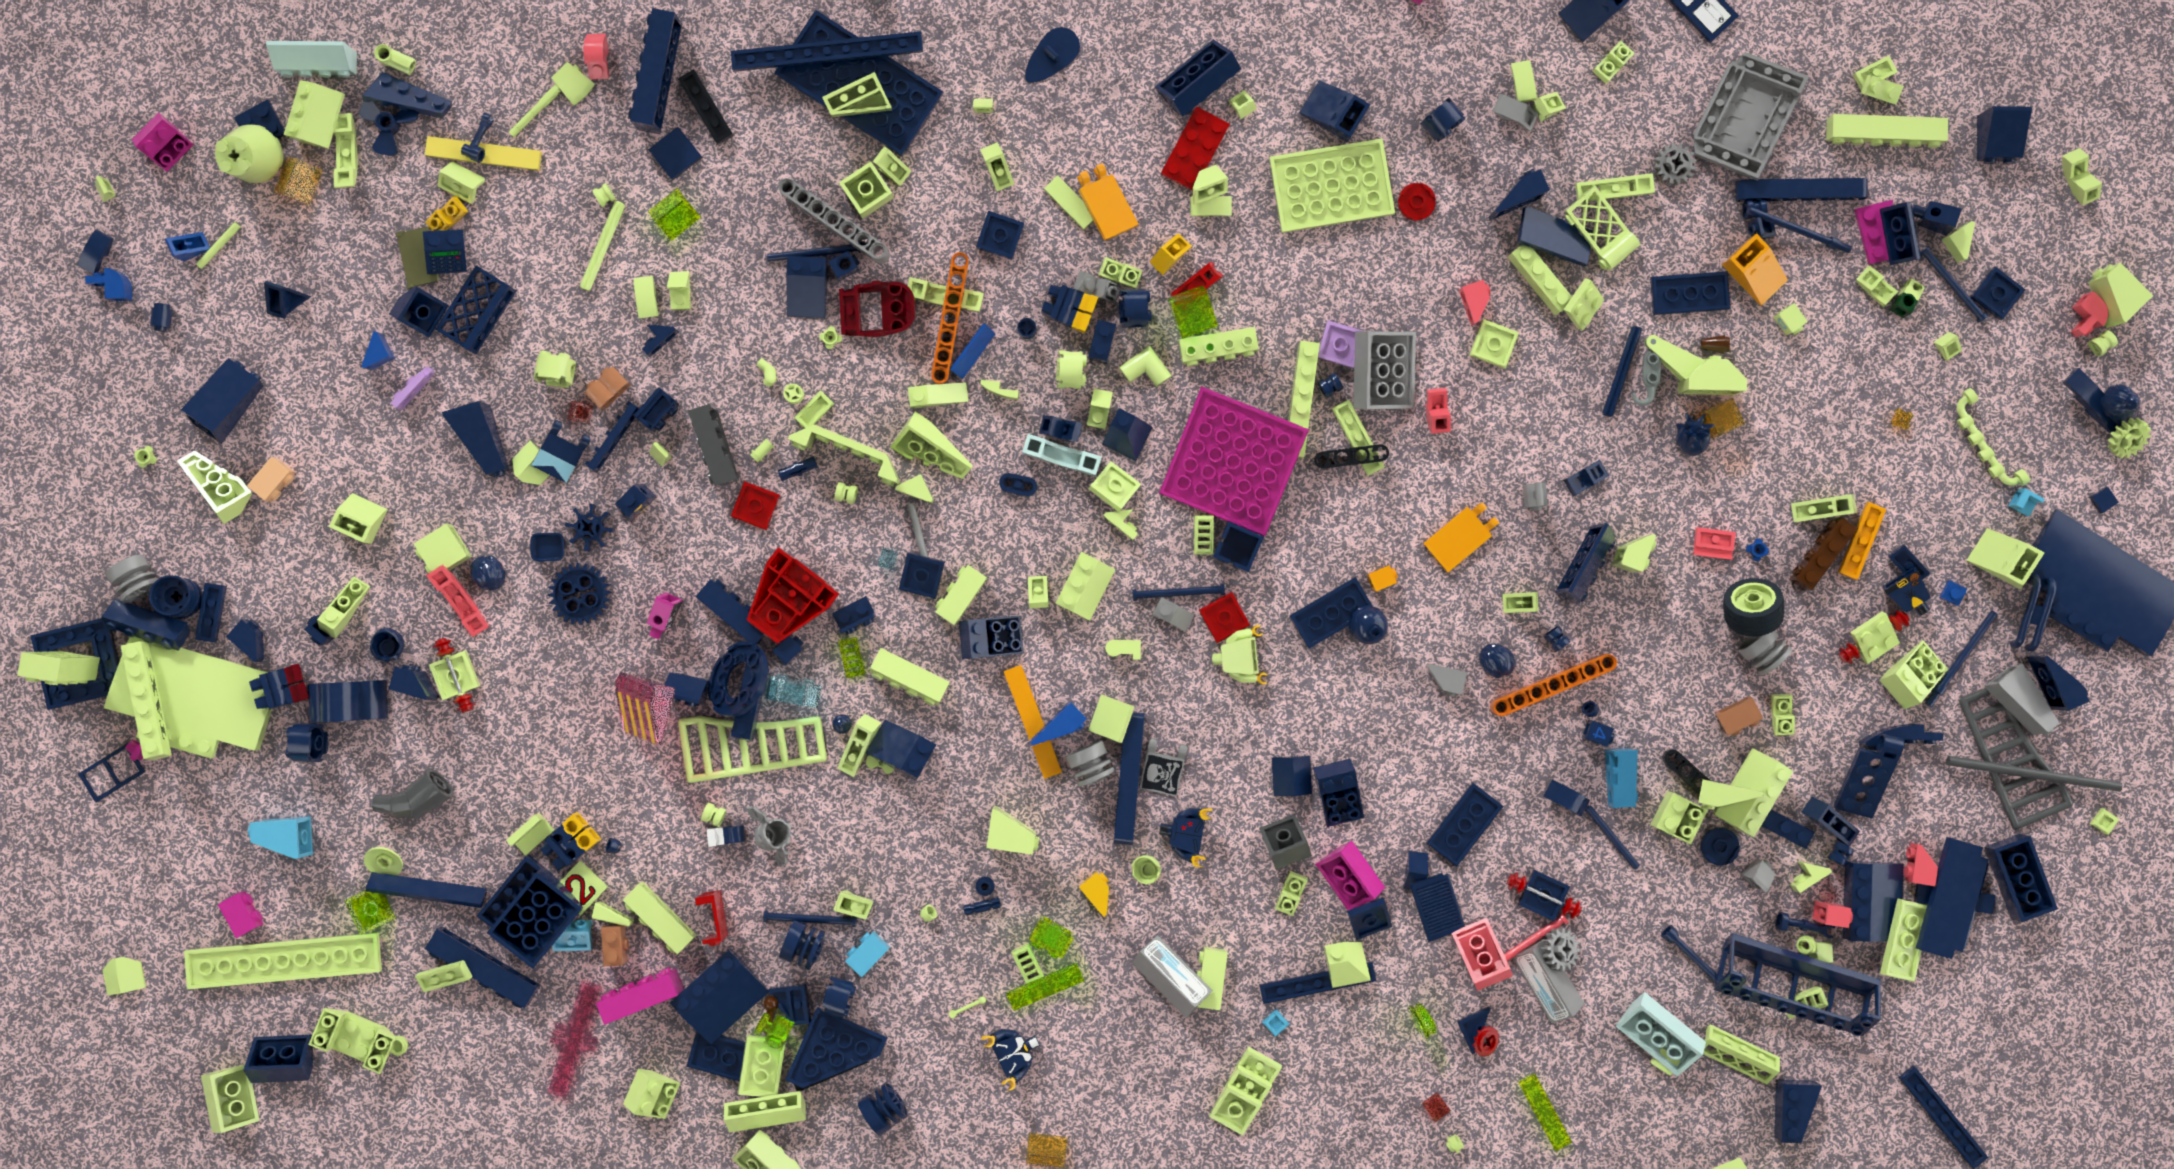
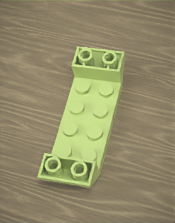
M812 425L788 437L792 441L791 445L803 451L806 448L811 450L816 438L826 444L829 441L834 442L833 445L836 448L844 451L849 448L851 453L858 457L864 458L866 455L871 462L882 465L878 476L882 478L881 481L892 487H894V484H900V479L892 460L884 452L817 425Z

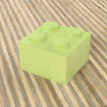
M869 162L839 182L862 219L894 199L892 192L872 162Z

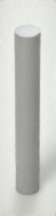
M914 502L909 503L907 507L919 553L928 557Z

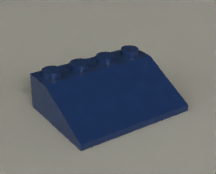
M1602 523L1590 527L1556 589V594L1574 604H1579L1580 601L1583 602L1588 594L1586 591L1588 586L1595 582L1597 578L1595 574L1598 568L1601 569L1606 562V558H1604L1606 553L1610 552L1615 545L1614 539L1616 535L1609 524Z
M1848 861L1845 867L1844 906L1851 908L1853 919L1849 924V928L1843 927L1842 938L1861 942L1888 941L1897 898L1902 899L1903 863Z
M731 948L675 997L670 1004L684 1020L712 1044L759 1002L769 990Z

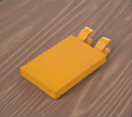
M1101 163L1093 169L1098 181L1091 183L1087 170L1079 173L1077 179L1082 186L1078 192L1103 240L1107 241L1137 227L1139 224L1113 174L1107 176L1106 168Z
M1483 502L1479 503L1472 510L1468 506L1423 543L1447 573L1492 537L1489 531L1500 523L1496 517H1492L1484 525L1480 522L1477 516L1487 509Z

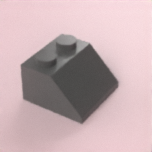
M1295 814L1259 828L1276 870L1312 856L1306 837Z

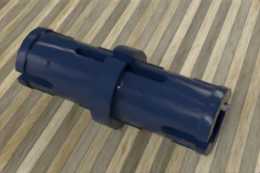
M814 456L800 462L795 461L793 465L779 469L778 474L783 482L797 475L802 476V473L818 468Z

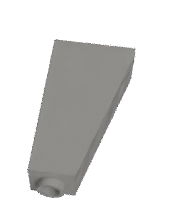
M2023 664L2008 667L1985 685V688L2032 735H2048L2059 724L2058 719Z

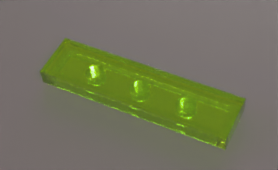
M1075 963L1006 992V996L1013 1011L1082 983L1085 980L1078 964Z
M1533 1073L1518 1081L1555 1152L1573 1143L1536 1074Z

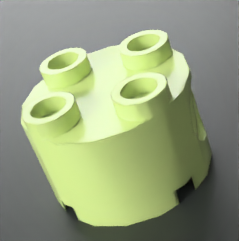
M1059 350L1058 355H1061V358H1057L1056 381H1060V383H1057L1056 387L1058 389L1076 388L1080 390L1081 386H1085L1086 374L1082 373L1083 367H1086L1087 355H1083L1082 351L1069 352Z
M540 351L537 356L533 378L539 383L542 380L546 381L548 386L572 387L576 362L570 359V355L565 353L552 355L548 351Z

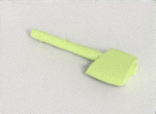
M566 62L551 77L556 84L515 124L509 133L515 137L561 92L565 94L573 105H576L587 96L595 84L581 73V69L576 64L572 66Z

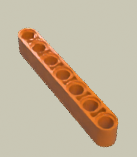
M962 252L955 253L951 259L931 372L932 380L937 384L945 383L950 372L969 265L967 255ZM963 257L966 263L964 266L959 267L955 264V259ZM954 276H960L962 283L955 286L952 284L951 279ZM950 295H957L959 301L957 304L952 305L948 302V297ZM949 313L953 314L956 318L952 324H948L944 320L945 316ZM945 332L952 335V340L948 343L941 340V336ZM941 351H945L949 355L948 360L945 362L938 360V354ZM938 370L945 372V378L942 381H938L934 377L935 372Z
M1611 654L1598 655L1494 699L1490 703V710L1498 716L1513 713L1614 670L1617 666V659ZM1606 657L1610 661L1607 668L1602 664L1603 659ZM1587 665H1590L1592 667V673L1590 675H1587L1585 673V667ZM1570 672H1572L1575 677L1574 681L1571 683L1567 680V675ZM1551 680L1557 682V687L1554 690H1551L1549 687ZM1534 687H1537L1539 695L1534 698L1531 692ZM1519 694L1522 701L1519 705H1516L1514 697ZM1499 702L1504 704L1502 712L1496 710V705Z

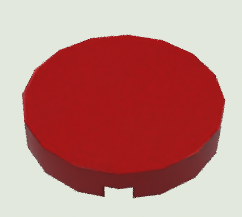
M1411 183L1400 192L1397 201L1398 208L1401 214L1409 220H1424L1434 211L1436 197L1433 190L1426 184Z

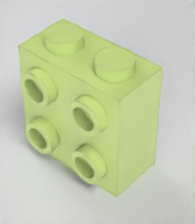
M446 523L414 543L416 547L415 552L426 563L425 569L428 573L441 565H444L450 571L472 557L452 524Z

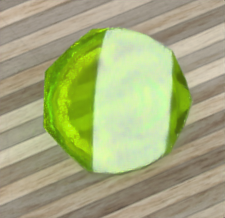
M1417 1003L1416 1006L1409 1005L1407 1007L1417 1030L1423 1038L1429 1039L1431 1034L1436 1033L1437 1025L1435 1020L1422 1004Z

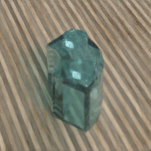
M777 673V677L769 676L765 699L818 708L822 685L815 684V680L804 678L803 681L788 679L789 675Z

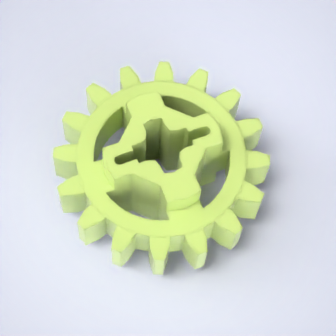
M2129 418L2127 423L2122 421V426H2116V431L2110 433L2113 436L2108 439V442L2111 443L2108 445V448L2111 449L2110 452L2120 458L2124 456L2130 458L2131 454L2137 455V451H2142L2144 444L2149 443L2146 439L2151 437L2149 434L2151 428L2139 418L2135 420Z

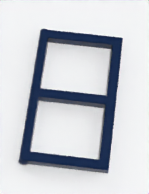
M127 744L78 773L95 803L145 773L139 760L136 759L134 763L139 772L120 783L107 760L123 751ZM103 763L116 786L97 797L84 774Z

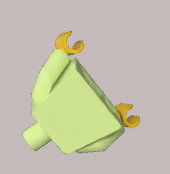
M1256 625L1252 629L1248 628L1233 633L1226 639V644L1221 645V653L1212 655L1213 664H1223V671L1229 673L1231 678L1241 683H1255L1257 681L1260 684H1266V681L1261 682L1260 680L1262 675L1267 674L1259 673L1255 637L1263 635V633L1257 634L1255 632V629L1261 626Z

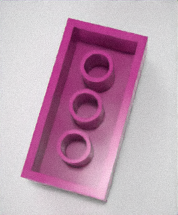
M667 967L656 973L655 977L650 974L637 981V984L632 981L619 988V991L615 988L605 992L604 995L600 996L601 999L596 1002V1005L605 1025L676 997L684 990L677 969L671 970L670 967Z

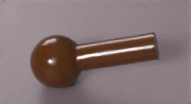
M774 996L767 997L763 1003L765 1010H767L765 1033L772 1034L774 1011L778 1008L777 1005L779 1004Z

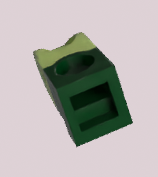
M1909 278L1888 310L1902 318L1912 314L1925 286Z

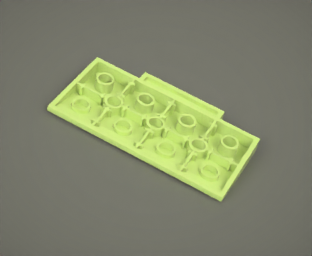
M129 637L127 644L145 641L138 637ZM148 643L150 645L170 747L211 759L215 757L219 741L254 751L260 750L272 709L256 708L254 699L263 697L265 694L263 689L252 692L249 681L259 678V675L268 672L185 648H180L177 651L166 649L156 643ZM122 655L104 708L135 717Z

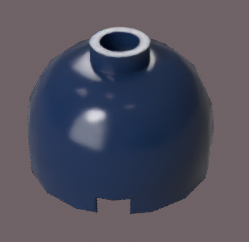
M1365 605L1359 607L1351 615L1352 619L1348 624L1349 632L1357 641L1366 645H1372L1384 639L1389 625L1386 616L1379 608Z

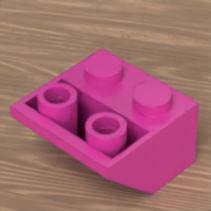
M159 112L132 138L135 147L165 171H168L194 145Z

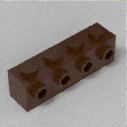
M1845 518L1831 519L1826 525L1827 529L1825 532L1817 537L1815 540L1816 544L1804 555L1802 563L1797 565L1792 571L1793 575L1789 580L1804 591L1814 589L1858 529Z

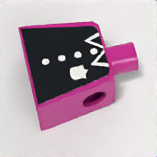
M666 592L656 596L647 620V624L652 626L649 633L651 637L660 639L662 632L671 628L682 605V599Z

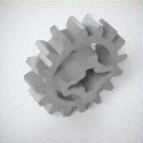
M1671 143L1669 147L1665 145L1662 148L1663 151L1657 152L1658 157L1653 160L1657 165L1653 169H1658L1656 177L1661 175V182L1668 180L1667 185H1671L1674 181L1675 186L1680 184V181L1685 183L1687 178L1693 176L1692 171L1696 170V167L1692 164L1697 160L1691 158L1694 152H1687L1688 146L1683 149L1682 143L1678 144L1677 147H1675L1674 143ZM1673 153L1671 157H1665L1666 154ZM1679 171H1680V172H1683V171H1684V174H1683V175L1676 176Z
M1565 928L1551 929V933H1546L1548 939L1542 940L1545 944V947H1541L1545 951V954L1542 956L1543 958L1547 957L1546 964H1551V969L1565 971L1570 970L1571 966H1576L1574 960L1580 958L1577 955V952H1580V949L1577 948L1579 941H1574L1576 935H1570L1571 930H1565Z

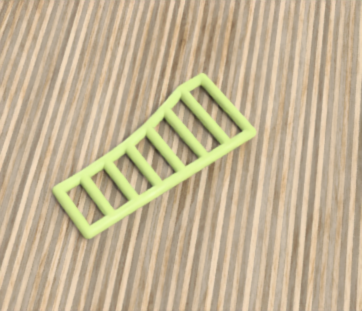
M701 715L678 720L686 778L689 783L813 764L827 760L822 722L819 716L776 722H757L756 730L762 764H750L747 741L739 740L743 767L733 769L731 767L725 727L733 728L734 721ZM698 724L705 773L695 775L686 725ZM706 724L718 727L724 770L714 772L712 770ZM814 724L819 755L807 757L803 726ZM795 727L800 758L788 759L784 728ZM776 729L781 761L769 762L765 730Z

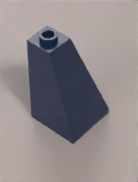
M476 401L442 412L443 417L486 475L498 478L504 476V472L510 470L489 404Z

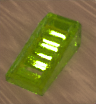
M858 637L839 640L838 644L846 678L865 675ZM849 644H854L855 647H854V648L845 649L844 646H845V645H849ZM856 651V655L846 657V653ZM858 659L857 663L848 664L847 662L848 660ZM860 667V670L849 672V668Z

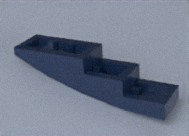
M2075 368L2062 383L2075 394L2073 397L2085 407L2084 411L2108 433L2115 432V427L2118 425L2105 415L2100 403L2105 393L2080 368Z

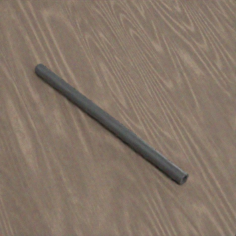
M1948 756L1946 759L1947 765L2117 792H2121L2123 787L2121 782L1954 756Z

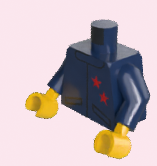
M1188 808L1179 812L1176 817H1173L1172 825L1160 824L1159 835L1170 836L1169 845H1171L1172 851L1181 859L1192 863L1195 867L1202 868L1203 866H1200L1198 861L1199 859L1206 860L1204 856L1198 855L1205 820L1213 818L1207 816V811H1213L1212 808Z

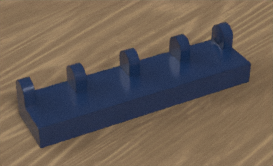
M630 401L626 402L628 407L623 415H617L618 422L612 431H606L605 434L608 437L601 447L596 446L595 450L597 453L592 460L585 462L587 467L593 471L598 472L635 419L634 415L640 408Z

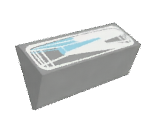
M1158 935L1137 954L1132 962L1185 1018H1188L1213 991Z
M1544 937L1513 957V960L1550 1022L1555 1023L1574 1017L1585 1003L1567 973L1551 969V964H1546L1547 957L1543 958L1542 955L1545 954V951L1541 949V947H1545V944L1542 942L1543 939H1546Z

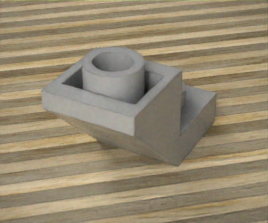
M1504 94L1499 95L1492 110L1501 119L1514 121L1528 131L1532 130L1539 115L1529 105Z
M1079 271L1074 289L1115 304L1121 286L1108 279L1096 278L1087 272Z

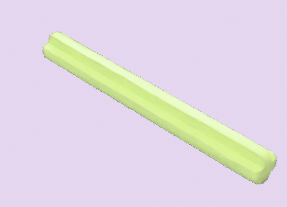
M615 201L581 281L580 287L582 289L590 291L625 208L622 202Z

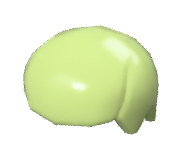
M1139 856L1131 865L1133 877L1142 884L1154 883L1160 877L1161 866L1153 856Z

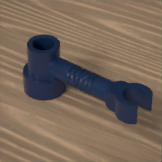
M483 113L480 126L470 145L464 144L461 148L462 155L478 163H481L485 156V149L478 146L486 130L489 129L494 121L490 114Z

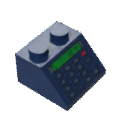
M463 230L423 231L427 274L467 272Z

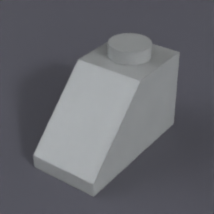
M1163 597L1160 598L1152 615L1185 632L1194 617V614Z
M1426 664L1430 675L1439 689L1445 691V695L1456 697L1457 694H1463L1467 672L1434 664Z
M1756 858L1740 875L1753 888L1766 893L1776 874L1771 870L1773 866L1767 860Z

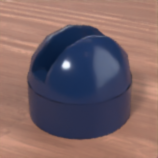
M1587 701L1582 706V712L1586 716L1593 718L1599 714V707L1595 702Z
M609 838L606 844V853L616 854L620 852L618 846H622L621 842L618 839Z

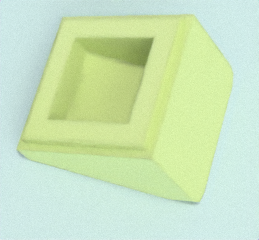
M1245 90L1228 100L1240 119H1243L1257 109L1254 100Z
M974 99V112L992 113L993 99Z
M101 176L96 177L95 186L102 201L105 202L115 197L116 194L109 180Z
M1951 332L1934 341L1935 346L1946 361L1962 351L1958 336Z
M653 443L649 454L663 466L672 456L661 444Z
M1816 942V951L1809 955V957L1833 963L1832 943Z
M1661 1047L1659 1053L1677 1067L1681 1060L1669 1058L1667 1050ZM1654 1057L1650 1061V1063L1669 1076L1673 1074Z

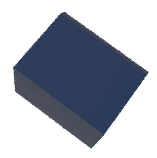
M1310 755L1272 757L1274 796L1312 794Z

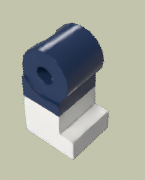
M744 825L707 829L708 847L745 841Z

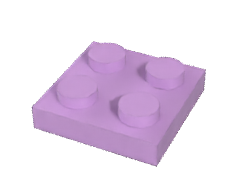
M1328 320L1319 346L1318 358L1353 369L1355 360V331L1363 330Z

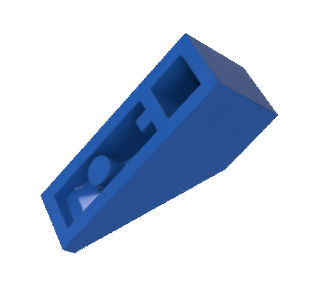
M1072 702L1067 703L1028 744L1033 746L1073 733L1074 731L1078 733L1085 726L1083 722L1087 718Z

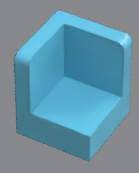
M2026 488L2017 489L2008 506L2025 516H2030L2036 504L2043 503L2045 499Z

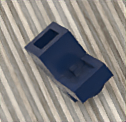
M1043 415L1039 434L1066 442H1078L1082 423Z
M1555 780L1551 781L1543 796L1580 817L1587 809L1590 801L1584 795Z

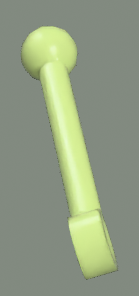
M980 997L979 1000L956 1011L951 1010L949 1016L955 1018L960 1012L978 1004H984L986 998Z

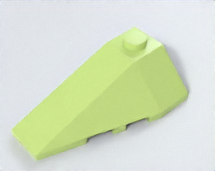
M916 411L890 446L908 459L912 460L913 457L924 460V465L936 464L940 467L941 471L961 479L973 467L932 422Z
M196 451L178 460L180 466L223 524L242 513L252 493L240 478L228 473L224 468L218 467L211 460Z

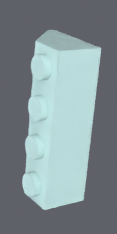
M266 41L273 69L283 77L290 78L293 77V74H299L305 78H311L312 75H319L323 78H330L331 75L350 78V75H357V52L343 41Z
M1645 992L1629 1006L1616 1024L1619 1030L1676 1076H1679L1703 1056L1706 1041ZM1661 1047L1667 1050L1669 1058L1681 1060L1677 1067L1659 1053Z

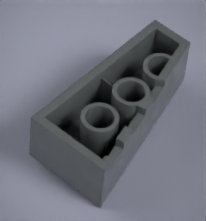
M707 404L688 410L691 424L697 435V443L703 452V462L710 472L708 473L710 483L720 487L739 481L717 408Z

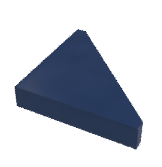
M1489 1006L1457 1020L1472 1055L1475 1054V1048L1472 1046L1475 1042L1473 1037L1478 1035L1477 1030L1481 1031L1482 1027L1486 1025L1488 1014L1491 1011Z

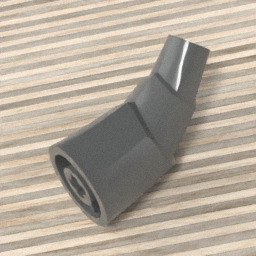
M427 769L420 777L408 785L405 791L392 793V795H375L372 801V809L374 812L388 814L394 818H413L416 820L453 797L454 791L442 774L434 769Z

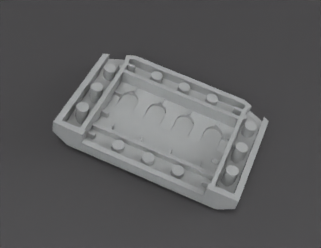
M1747 52L1743 53L1739 59L1727 66L1694 132V156L1758 181L1803 92L1809 76Z

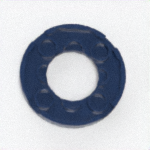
M747 641L737 642L728 647V652L716 661L709 678L708 698L713 703L714 711L730 718L744 715L755 705L765 691V684L769 673L767 657L764 651L759 646ZM747 662V665L751 668V671H749L751 673V680L746 684L748 687L742 690L738 697L732 698L727 690L730 673L738 664Z

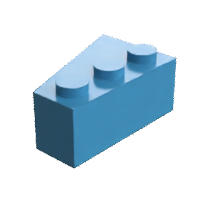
M1631 748L1605 749L1608 807H1636V802H1638V792L1636 791L1638 750Z

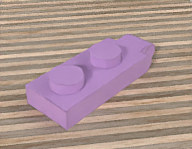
M425 367L416 376L409 378L405 388L393 396L394 400L391 404L395 408L403 410L434 375V369Z

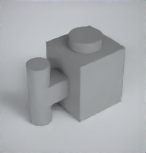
M1546 482L1523 485L1525 508H1530L1531 511H1541L1542 507L1548 506Z

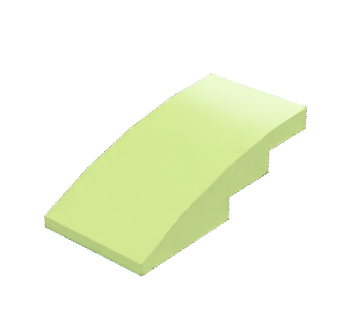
M1248 1046L1216 1101L1209 1117L1243 1136L1261 1108L1262 1102L1270 1091L1272 1083L1280 1072L1282 1065Z

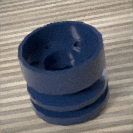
M173 575L163 576L156 580L149 593L150 604L155 611L162 615L177 618H187L197 613L201 607L203 596L202 589L196 582Z
M794 920L782 945L779 958L791 963L795 956H799L798 966L801 967L806 959L805 969L810 970L812 965L818 960L823 948L825 932L821 930L817 938H815L816 928L813 927L809 934H805L807 924Z
M887 1082L881 1085V1089H875L876 1098L868 1094L858 1101V1106L864 1119L879 1136L891 1129L890 1119L895 1124L900 1123V1118L905 1119L908 1117V1112L901 1096Z

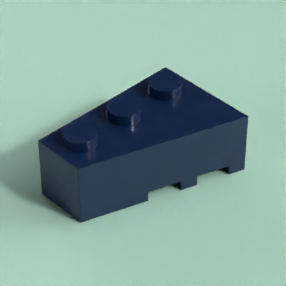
M1776 1079L1774 1137L1781 1143H1802L1822 1088L1821 1084L1810 1080Z

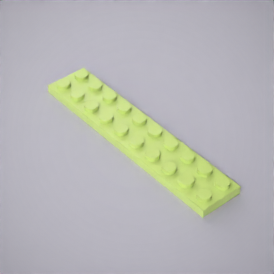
M379 932L189 949L184 951L187 989L382 971Z

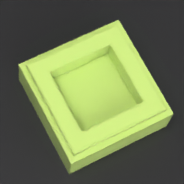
M2100 808L2090 824L2104 834L2109 835L2119 819L2104 808Z

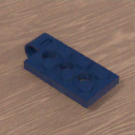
M1881 734L1876 744L1877 752L1858 748L1835 800L1834 808L1873 819L1902 754L1904 740L1887 734ZM1873 759L1880 760V762L1877 765H1870V762ZM1872 776L1870 782L1862 781L1864 777ZM1857 793H1865V796L1863 798H1855Z

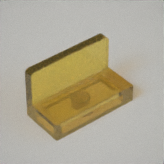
M1029 1133L1026 1163L1064 1168L1067 1137Z

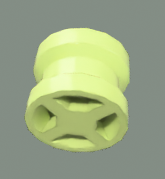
M604 183L599 189L595 188L592 190L602 207L608 201L616 200L607 183Z
M793 383L784 388L783 395L788 402L798 404L804 398V391L800 386Z

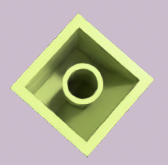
M2121 262L2115 265L2109 264L2104 269H2097L2091 275L2093 278L2088 282L2091 292L2094 291L2107 305L2108 318L2104 325L2106 328L2126 323L2153 297Z
M994 806L991 813L986 848L1033 855L1034 850H1038L1040 838L1036 837V831L1001 808Z

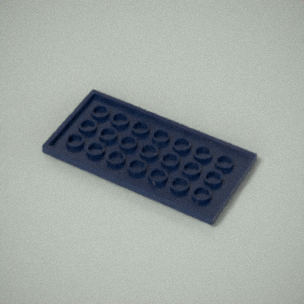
M815 10L793 44L859 37ZM889 56L778 67L774 72L777 77L825 108L827 106L822 98L823 96L875 72L892 110L840 117L902 157L944 94L942 90Z

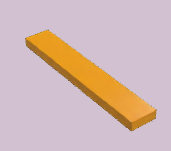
M1019 665L1003 672L1028 738L1031 740L1045 725L1023 667ZM1050 740L1032 746L1044 779L1062 773Z

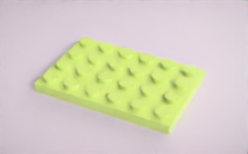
M1383 138L1269 157L1281 233L1395 214Z

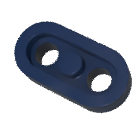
M1006 473L999 480L1001 489L1007 493L1030 497L1037 491L1036 481L1030 477ZM1012 480L1013 484L1008 487L1005 485V482ZM1025 484L1031 485V489L1029 491H1026L1024 489Z

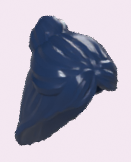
M2122 384L2110 386L2105 391V395L2101 398L2100 402L2105 415L2115 421L2119 427L2122 426V421L2127 423L2129 418L2134 420L2138 418L2141 401L2139 395L2130 387Z

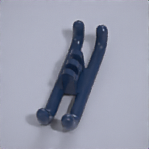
M2036 574L2030 577L2033 581V586L2017 638L2010 642L2012 648H2019L2024 643L2029 625L2035 624L2037 626L2032 642L2025 646V649L2030 652L2035 651L2041 642L2057 590L2056 581L2053 578H2047L2048 591L2043 606L2037 604L2041 589V579Z

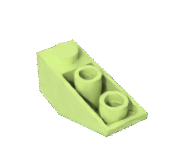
M353 577L317 619L319 629L336 639L347 626L370 586Z

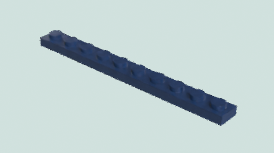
M918 31L734 50L730 52L733 72L922 53L923 42L922 33Z

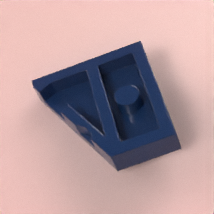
M806 984L769 989L770 995L773 994L778 1000L779 1004L777 1006L785 1014L790 1026L809 1024L811 1022Z

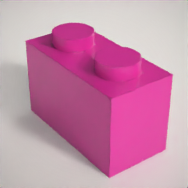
M246 891L239 892L217 904L235 938L244 936L263 925V917L252 904L253 898Z

